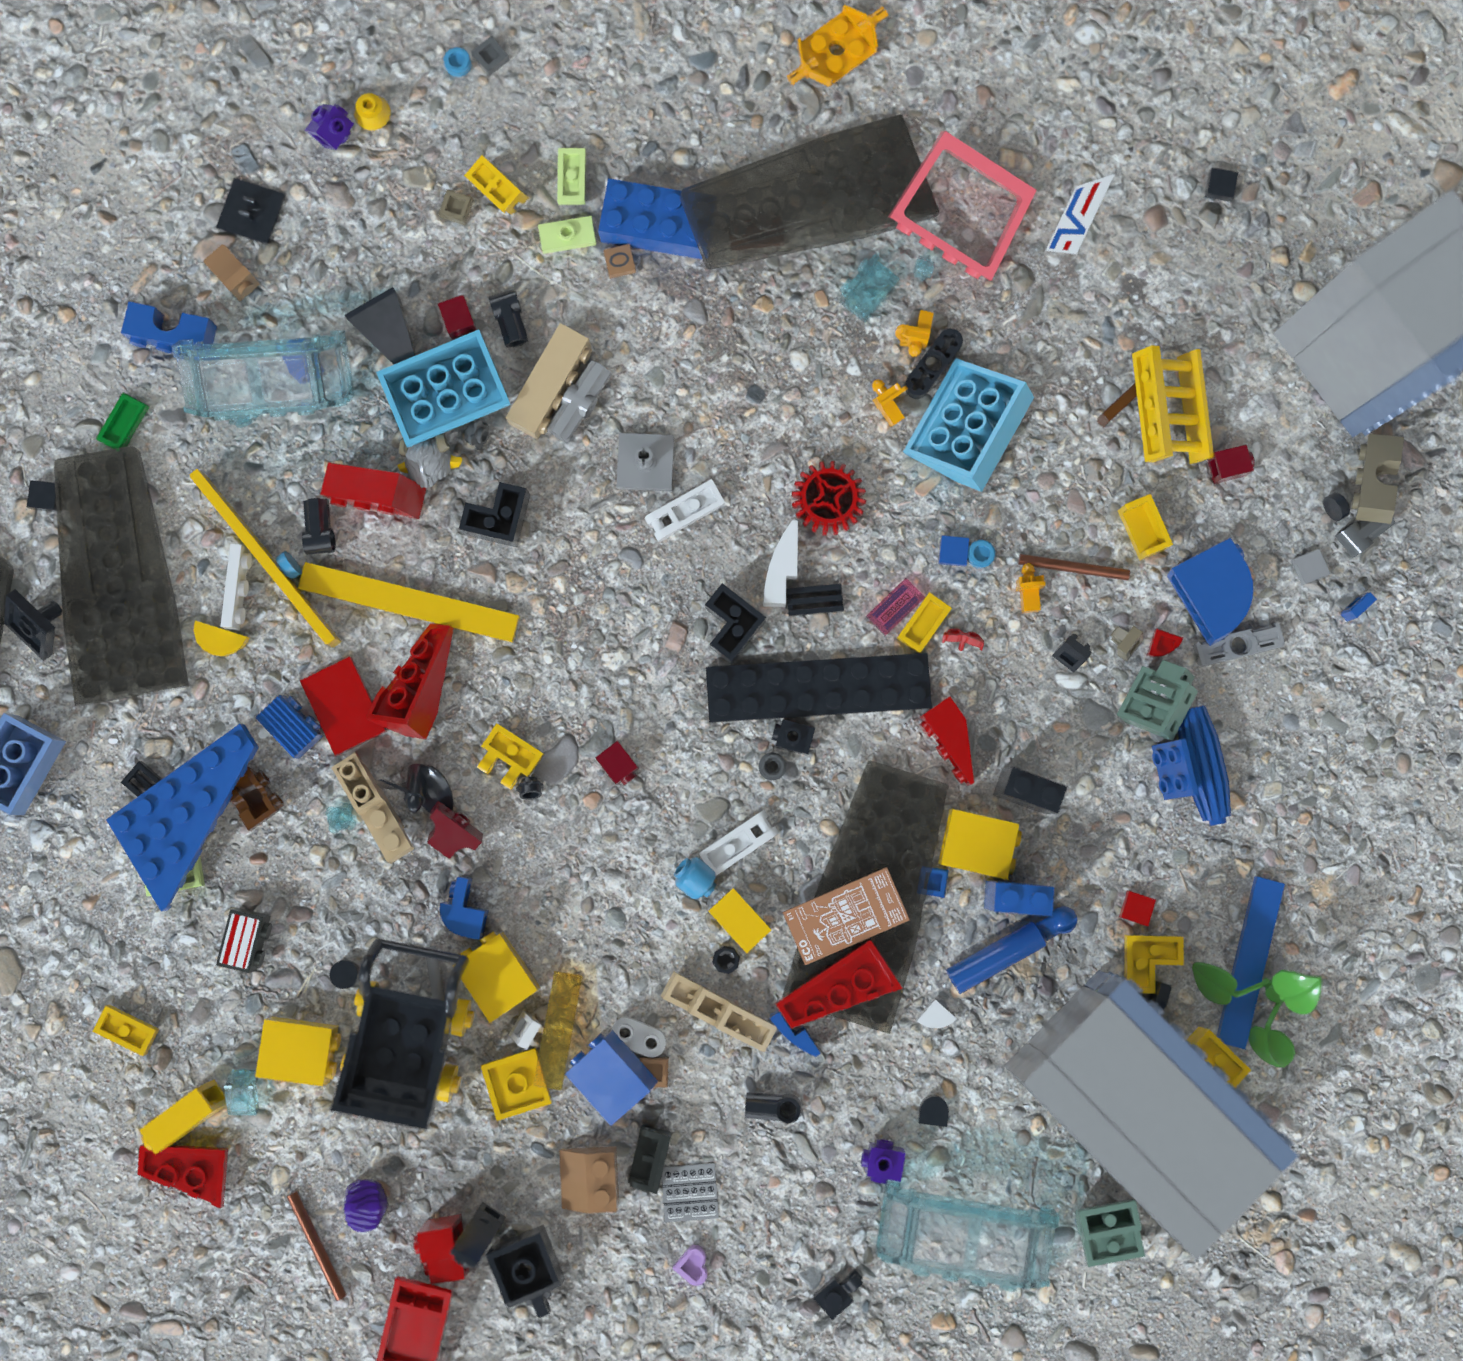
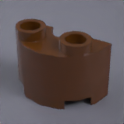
M249 766L244 776L239 778L233 789V796L230 802L239 811V817L247 830L252 831L279 812L280 808L284 806V802L276 792L272 793L267 786L271 783L267 775L262 770L256 773Z

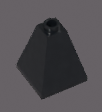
M393 287L345 314L347 320L393 365L416 356L402 302Z

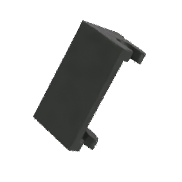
M641 1125L628 1180L630 1187L658 1194L672 1132Z

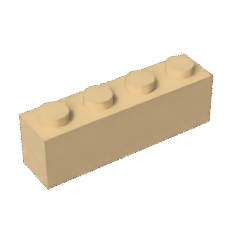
M561 323L558 325L505 417L509 425L537 440L541 434L545 435L547 433L546 428L552 421L550 417L554 410L558 411L562 406L561 401L568 386L570 387L572 384H575L579 375L577 370L581 363L586 364L591 356L592 349H590L589 338Z

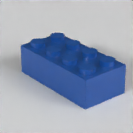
M608 178L598 229L600 241L619 246L630 244L631 248L708 260L717 210L716 196Z

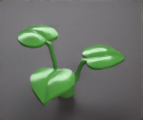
M1193 963L1192 970L1197 987L1204 997L1213 1003L1227 1005L1232 1001V996L1240 997L1265 987L1266 997L1276 1004L1265 1024V1029L1259 1026L1251 1028L1249 1043L1253 1051L1268 1064L1279 1068H1284L1290 1064L1295 1057L1294 1045L1288 1036L1281 1031L1271 1030V1025L1284 1001L1286 1006L1295 1013L1309 1014L1312 1012L1320 1000L1322 978L1290 970H1280L1271 980L1264 978L1262 982L1236 991L1238 983L1229 972L1211 964Z

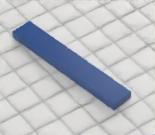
M1254 876L1231 975L1238 983L1236 991L1262 982L1285 886L1284 883ZM1260 988L1240 997L1232 996V1001L1223 1006L1216 1036L1224 1044L1246 1050Z

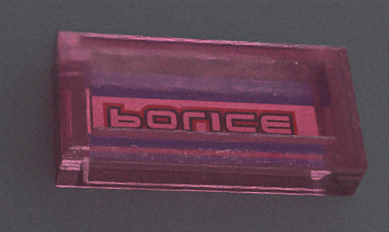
M905 578L866 615V618L886 636L925 596Z

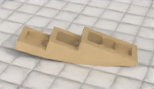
M673 971L661 994L662 999L686 1010L689 1014L713 1025L716 1029L764 1053L777 1030L774 1024Z

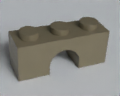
M1369 434L1367 443L1361 444L1358 460L1364 461L1363 468H1357L1355 484L1360 485L1359 493L1354 492L1352 509H1357L1356 520L1391 524L1395 512L1398 486L1386 485L1380 482L1377 477L1383 474H1398L1402 459L1404 437Z

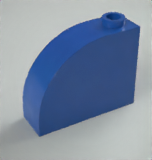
M1231 538L1173 567L1167 574L1169 581L1209 646L1231 634L1243 621L1250 609L1253 598L1251 572L1244 560L1242 548L1237 543L1234 544Z

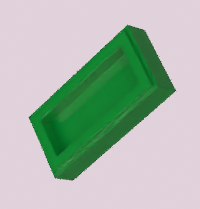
M122 392L97 435L96 440L123 454L147 413L149 406Z

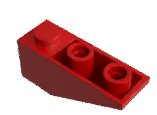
M949 696L921 715L920 719L922 722L919 725L927 737H934L938 743V746L935 748L944 761L949 759L954 769L951 771L960 784L965 782L969 786L974 783L967 721Z

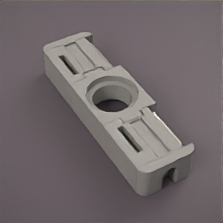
M1273 623L1271 626L1252 631L1248 629L1231 633L1223 640L1211 646L1207 642L1200 644L1199 641L1193 645L1194 653H1198V658L1196 659L1198 666L1205 667L1278 649L1285 645L1280 625ZM1236 637L1242 638L1246 644L1245 650L1242 653H1238L1232 648V640Z

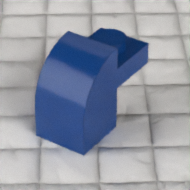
M459 876L456 881H452L450 886L449 898H453L452 903H440V916L444 925L452 933L480 940L484 937L489 910L467 906L473 878Z

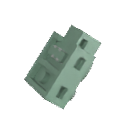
M1162 660L1157 672L1142 666L1117 716L1130 725L1173 741L1198 693L1191 685L1195 676L1187 668Z

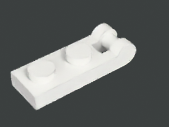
M711 479L648 514L645 520L648 525L653 526L656 532L654 535L657 541L661 542L679 530L725 505V501ZM668 515L672 523L665 527L661 519Z
M762 810L701 851L699 855L718 875L779 834V831L775 826H771L767 820L769 816L765 810ZM755 825H758L763 833L758 838L750 830Z

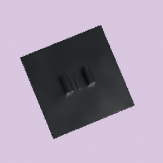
M234 178L216 228L268 245L286 195Z

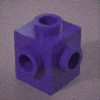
M322 104L312 112V120L305 131L324 148L337 150L340 144L346 142L350 137V129L354 123L347 117L348 112L337 104Z
M877 1139L876 1143L869 1142L868 1150L863 1149L861 1167H865L866 1176L871 1177L870 1180L881 1184H887L888 1180L901 1182L906 1153L902 1147L894 1146L892 1141ZM885 1159L883 1163H879L880 1160Z

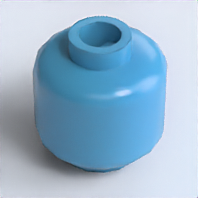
M698 857L685 858L674 872L676 887L692 899H699L703 895L708 897L716 888V883L714 882L716 877L715 871Z

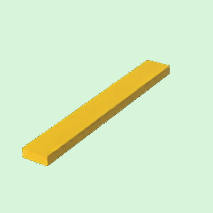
M199 469L189 474L193 482L322 641L330 647H336L342 641L295 583L282 572L273 556L208 476Z
M307 562L304 563L298 585L299 590L434 624L450 625L454 629L510 643L514 641L520 619L519 615Z

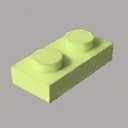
M558 148V205H585V148Z

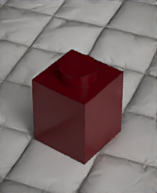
M464 295L437 303L451 340L477 330Z
M1247 444L1214 452V457L1207 459L1214 484L1246 477L1254 471V456L1251 451H1248Z
M618 740L595 757L615 785L622 782L625 786L637 777L635 771L639 767Z

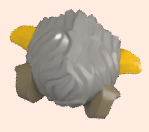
M444 433L408 448L404 439L401 438L399 454L404 457L405 461L398 464L397 467L400 472L409 473L410 479L418 485L420 484L421 488H428L435 485L443 477H447L451 469L459 467L462 463V458L451 455L450 446Z

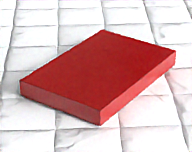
M347 657L300 680L335 756L387 732L385 727L366 719L373 700L352 657Z

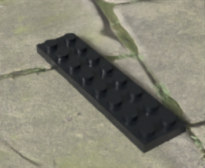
M928 653L706 667L709 723L932 708Z

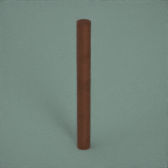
M1019 554L1018 565L1030 563L1038 568L1126 581L1130 577V570L1026 554Z
M295 1191L288 1195L287 1199L336 1301H339L346 1297L347 1294L298 1192Z

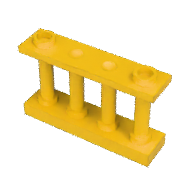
M1155 345L1132 353L1145 462L1153 463L1171 457L1173 452H1188L1190 464L1213 458L1214 453L1201 349H1195L1177 357V360L1161 359L1160 346ZM1163 370L1178 371L1180 387L1165 386ZM1166 397L1182 398L1184 414L1168 413ZM1169 424L1185 425L1187 441L1171 440Z

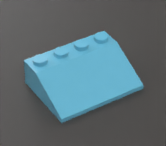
M480 330L376 372L407 448L511 405Z
M955 358L903 452L950 479L982 492L1032 403L1034 396L1024 381Z

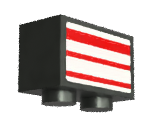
M241 908L230 909L216 966L246 973L257 971V968L262 966L265 958V951H262L264 941L268 940L271 934L272 923H269L271 916Z

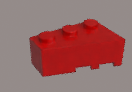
M328 462L320 495L331 499L330 504L346 508L347 504L363 511H370L372 509L387 515L395 514L420 519L427 488H421L420 484L418 485L415 481L400 473Z

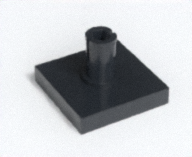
M16 589L6 595L4 624L40 659L44 661L52 656L55 626L51 621L62 615V608L57 602L51 600L37 610Z

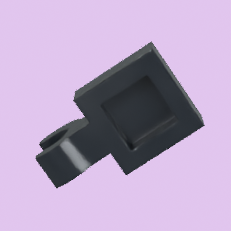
M856 1269L850 1272L841 1282L834 1276L813 1294V1299L833 1321L854 1302V1298L850 1293L856 1291L863 1284V1277Z

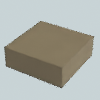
M447 189L438 215L440 218L466 225L474 199L471 196Z

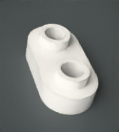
M630 1017L619 1018L612 1026L611 1031L613 1030L631 1051L652 1058L659 1056L665 1049L666 1037L658 1028ZM624 1027L628 1028L630 1030V1036L626 1038L622 1037L620 1034V1029ZM647 1039H655L657 1046L649 1048L646 1044Z

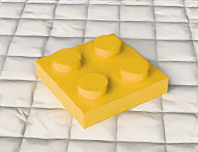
M536 1047L481 1065L497 1121L552 1104L553 1101Z

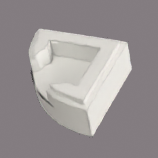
M934 999L916 1021L929 1028H942L952 1024L957 1018Z

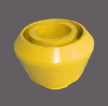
M366 93L358 98L354 107V118L360 127L366 130H378L384 127L390 119V106L383 97Z

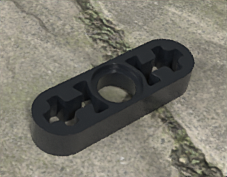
M948 328L942 331L907 377L905 385L908 389L905 392L909 397L920 399L926 396L957 355L963 344V337L958 330ZM953 337L955 339V346H949L945 354H943L941 350L945 345V339ZM930 357L938 358L941 361V368L936 371L930 370L926 365V360ZM924 373L927 377L922 384L923 390L920 388L916 391L913 390V383L911 381L917 382Z

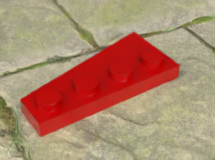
M868 940L775 1004L789 1026L794 1028L903 988L872 941Z

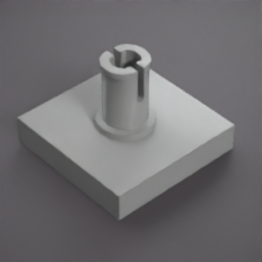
M619 433L617 489L672 492L674 435Z

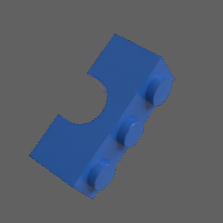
M128 301L121 334L130 340V344L141 348H146L147 345L156 346L157 350L165 353H173V350L181 351L184 356L193 359H199L200 356L210 358L217 326L209 318L182 313L176 328L170 331H163L162 324L165 315L156 307Z

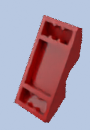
M397 1276L376 1361H438L453 1290Z

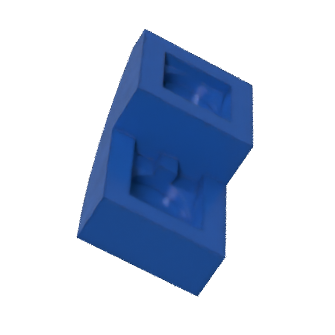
M779 1009L769 1015L777 1029L791 1043L815 1057L821 1054L804 1026L794 1032Z

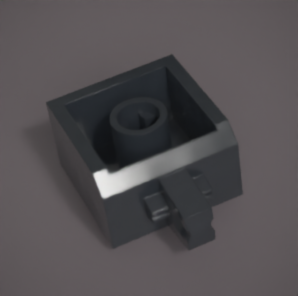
M543 1224L491 1246L486 1254L506 1307L509 1309L523 1302L527 1306L532 1304L538 1319L550 1314L551 1308L547 1298L552 1295L551 1291L561 1287L565 1280ZM525 1263L526 1265H530V1271H528L526 1267L521 1268V1264Z

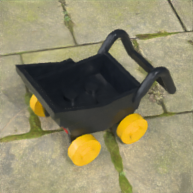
M379 938L373 941L362 959L358 974L359 988L354 1000V1005L357 1006V1016L361 1017L358 1032L351 1031L346 1054L343 1055L341 1061V1072L330 1111L422 1130L428 1129L429 1122L434 1115L436 1101L449 1103L453 1093H458L461 1083V1076H457L458 1065L448 1063L444 1065L450 1026L451 1035L463 1037L466 1029L471 1028L474 1019V1011H471V1000L459 998L457 1001L459 982L469 963L467 956ZM387 949L455 963L447 981L445 1000L380 988L379 982L370 980L372 966L381 950Z

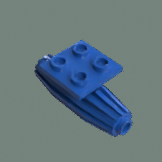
M1205 705L1190 708L1178 729L1179 740L1152 745V759L1157 767L1159 789L1163 794L1164 800L1192 796L1202 821H1209L1210 826L1227 823L1226 817L1231 816L1230 788L1219 737Z

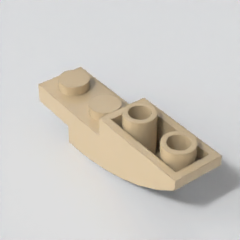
M357 753L351 754L331 767L355 811L361 815L388 863L392 864L415 849L405 833V827L380 786L376 784V780Z

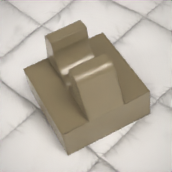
M1117 626L1110 635L1112 637L1111 641L1118 645V656L1126 662L1143 641V632L1135 626L1129 632Z

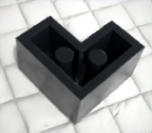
M499 482L493 509L465 502L459 530L465 536L517 548L531 496L529 491L524 487Z
M723 583L705 604V609L725 624L709 644L710 648L732 665L764 625L766 617Z

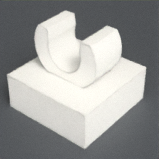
M523 1010L509 1036L518 1046L527 1050L529 1045L538 1047L540 1044L533 1038L537 1032L546 1034L547 1030L532 1014Z

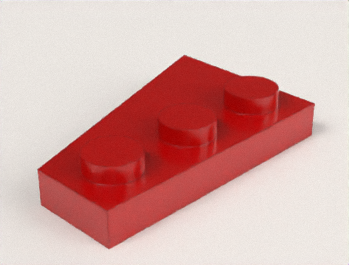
M142 1144L139 1146L137 1175L168 1188H176L187 1193L190 1197L203 1199L212 1203V1206L221 1209L224 1207L228 1148L171 1145L155 1154Z

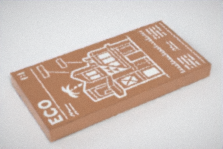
M887 867L782 912L805 965L910 920Z

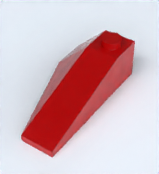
M431 623L428 625L410 649L411 656L403 667L398 665L393 671L396 676L387 688L382 686L376 694L366 716L368 721L406 737L427 739L438 713L454 630L452 626Z

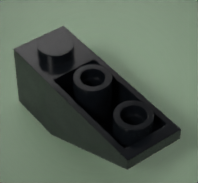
M482 1202L450 1251V1254L454 1256V1260L465 1268L470 1266L475 1269L506 1216Z

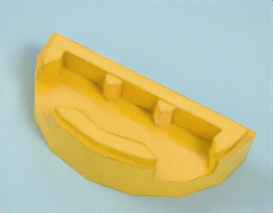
M196 620L194 623L193 631L196 642L202 650L214 656L227 657L235 654L240 649H243L250 639L249 637Z

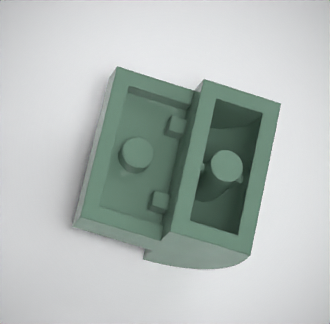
M1135 1199L1076 1210L1077 1230L1081 1236L1085 1261L1088 1267L1145 1257L1140 1233L1142 1227Z

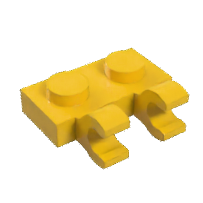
M496 723L481 745L488 752L477 768L489 775L498 758L511 767L500 783L512 790L521 774L530 777L544 754Z

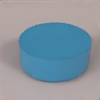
M454 47L449 49L444 55L443 62L450 75L463 77L471 70V58L465 49Z
M977 540L968 548L967 560L975 568H986L995 559V549L986 540Z
M287 551L282 552L276 557L279 568L288 578L295 579L302 574L300 566Z

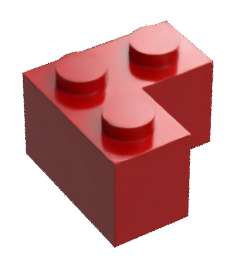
M461 1214L427 1219L417 1232V1236H414L415 1254H420L424 1274L429 1276L430 1284L432 1285L463 1280L469 1273V1268L459 1265L454 1260V1256L450 1254L451 1249L464 1231Z

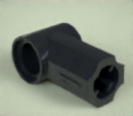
M515 289L489 296L491 309L495 320H498L506 348L519 347L528 342L526 329L520 315L522 310Z
M310 498L303 501L305 530L302 532V545L305 554L335 552L336 540L334 531L331 528L329 500Z
M746 1093L745 1118L774 1120L790 1124L797 1121L800 1117L801 1102L794 1094ZM788 1101L794 1103L797 1109L796 1112L792 1115H785L780 1108L782 1103Z

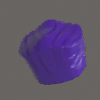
M356 1180L348 1185L345 1190V1221L351 1229L357 1232H369L376 1229L388 1207L387 1195L381 1183L375 1180Z

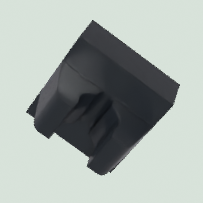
M1076 634L1069 635L1052 655L1073 673L1092 653L1088 643L1083 646L1076 640L1078 637Z

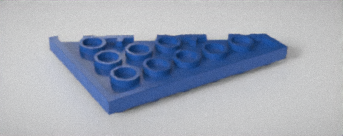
M238 724L106 819L161 912L167 911L172 907L170 905L179 888H182L186 882L188 872L193 869L203 851L201 848L209 833L214 831L218 817L223 814L233 796L232 791L239 778L244 776L249 761L254 758L259 749L245 724Z

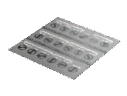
M715 1163L663 1168L662 1189L665 1222L719 1218Z

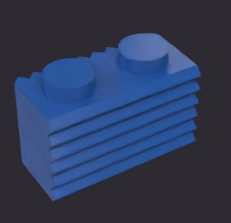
M278 695L255 718L293 758L300 759L323 737V734L319 731L321 725L312 716L305 717L300 711L302 705L293 696Z

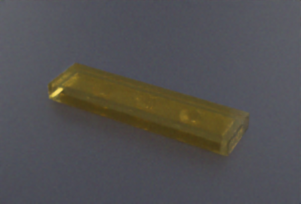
M554 971L533 1083L535 1087L559 1091L563 1089L582 975Z

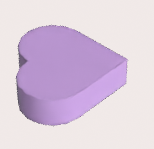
M699 1245L688 1247L673 1265L672 1269L691 1285H702L707 1279L705 1250Z

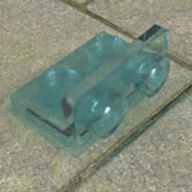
M876 253L871 259L866 257L857 268L859 272L853 280L847 279L840 289L842 294L839 303L864 323L900 280L898 276L879 262L880 256Z

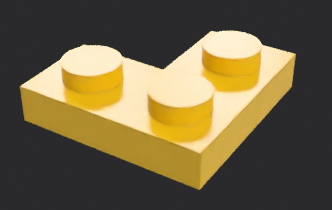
M1124 935V977L1127 980L1131 979L1142 989V993L1155 994V965H1184V937Z

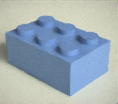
M3 713L0 718V810L9 815H25L66 741L19 715Z

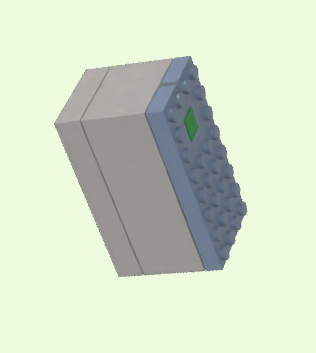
M1452 189L1353 259L1273 333L1290 357L1294 358L1293 361L1339 420H1342L1340 422L1352 438L1361 432L1364 436L1368 435L1373 430L1389 422L1463 374V202Z
M1098 970L1084 984L1085 987L1082 986L1004 1067L1179 1245L1198 1261L1221 1237L1220 1234H1224L1282 1174L1281 1171L1284 1172L1299 1156L1292 1149L1294 1143L1283 1132H1278L1270 1126L1273 1122L1261 1110H1256L1250 1104L1248 1105L1251 1101L1250 1098L1239 1088L1235 1089L1231 1084L1226 1083L1229 1077L1217 1066H1212L1209 1062H1205L1208 1056L1197 1045H1192L1187 1040H1184L1183 1038L1186 1034L1175 1023L1172 1022L1169 1025L1162 1018L1165 1014L1163 1010L1153 1001L1147 1003L1140 996L1143 991L1131 979L1127 980L1124 976L1120 977L1118 974L1114 975L1110 971L1105 973Z

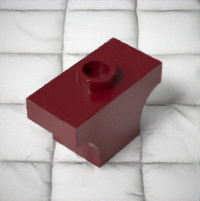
M440 801L431 809L429 818L432 819L435 827L428 836L427 844L449 860L458 850L470 848L475 851L482 843L483 833L469 824L470 820L464 814L453 812Z

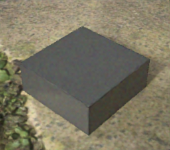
M490 36L471 51L472 57L488 76L510 61L507 53L493 36Z

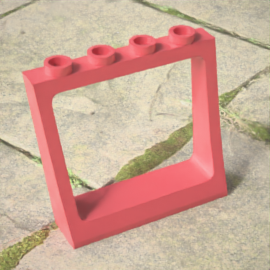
M942 131L888 217L898 223L896 229L910 236L913 232L921 237L919 243L929 250L933 251L937 247L943 251L942 258L956 265L959 261L967 266L964 272L977 280L982 276L992 281L1037 190L947 131ZM943 150L1007 190L1017 199L1003 233L988 264L985 266L908 219L904 214L907 205Z

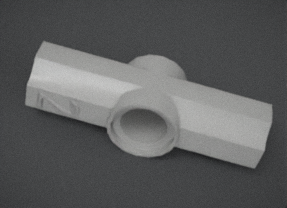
M591 360L577 383L572 384L564 394L561 401L562 406L546 428L547 431L567 443L582 419H586L593 411L597 403V397L611 377V372L603 365Z

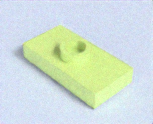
M592 216L538 225L543 254L596 245Z

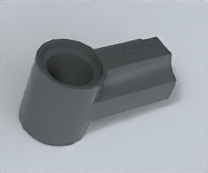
M1394 515L1391 524L1354 521L1338 532L1335 537L1353 558L1374 543L1373 540L1395 524Z

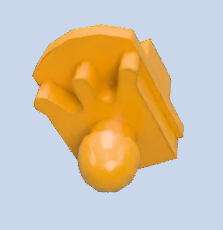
M920 310L916 327L905 324L897 326L895 336L900 340V346L908 347L910 356L917 357L921 354L922 350H926L934 312Z
M874 380L872 388L878 396L872 399V401L890 427L905 418L893 399L908 388L906 385L901 388L899 383H896L887 389L882 380Z
M1030 563L1023 565L1021 570L1023 577H1019L1016 580L1017 587H1015L1016 592L1020 591L1022 613L1039 612L1041 610L1039 590L1046 586L1044 575L1034 576L1035 568Z

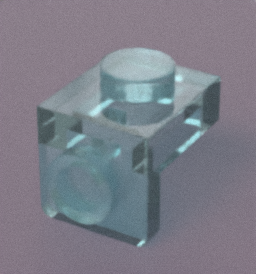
M231 1070L224 1086L228 1115H257L259 1102L256 1084L259 1078L255 1077L256 1070Z

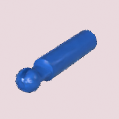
M1056 907L1053 910V916H1048L1038 923L1031 921L945 970L957 992L962 994L1046 947V941L1060 933L1067 934L1072 932L1078 923L1077 915L1069 907Z

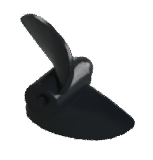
M423 764L410 765L406 782L394 784L383 779L376 780V784L382 788L403 791L404 802L411 813L418 812L421 806L431 813V809L438 801L453 811L454 801L449 783L445 776L433 766H425Z

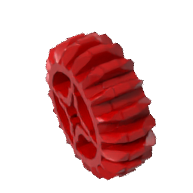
M823 461L819 462L818 471L813 465H810L809 472L811 476L806 472H801L800 477L804 482L795 481L794 486L801 491H792L791 497L799 499L792 503V508H801L796 513V518L799 519L806 516L802 525L807 527L812 522L814 524L812 527L813 533L817 532L818 526L823 527V536L827 535L828 528H832L834 535L839 533L838 526H841L843 531H848L849 526L846 521L856 525L858 520L854 515L862 516L864 512L858 506L866 504V499L859 497L865 494V488H856L862 483L861 478L852 480L855 471L852 469L847 474L844 473L845 464H841L839 470L834 469L835 461L830 462L829 468H825ZM823 479H836L842 482L844 485L841 484L839 486L833 487L830 486L826 482V480ZM815 482L819 496L808 505L806 492ZM850 492L851 506L845 514H842L839 500L846 493ZM825 493H829V496L830 494L835 496L833 504L823 501ZM826 510L835 518H821L813 512Z

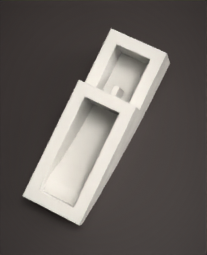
M798 520L791 521L775 548L767 572L763 607H785L786 580L797 579Z

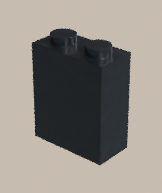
M1009 767L1001 770L993 796L1043 814H1058L1068 786L1015 767Z

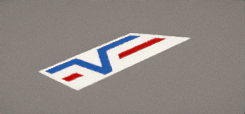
M1115 173L1075 187L1046 251L1069 254L1078 253Z

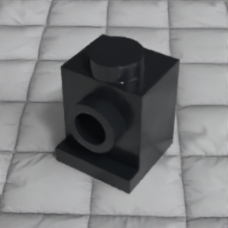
M783 719L781 725L775 724L771 740L777 741L776 748L808 756L816 727ZM790 731H795L798 734V739L794 742L790 741L787 737Z

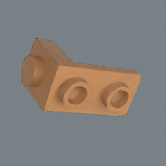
M224 244L220 245L204 259L206 266L239 302L260 285L255 277Z

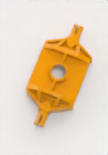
M844 5L842 12L804 40L799 38L797 47L800 65L787 75L788 81L795 85L803 77L830 87L877 53L878 49L875 31L876 24L888 17L886 9L884 10V7L881 6L871 15H867ZM834 45H839L843 47L844 53L834 55L829 49Z

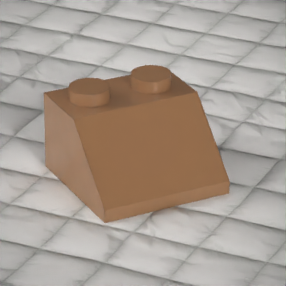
M617 1146L560 1149L562 1209L583 1213L617 1212L619 1207Z

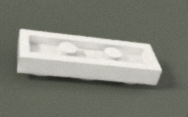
M230 544L220 626L228 630L240 631V625L245 621L243 600L249 590L246 575L247 569L251 568L252 555L249 553V549L243 545Z

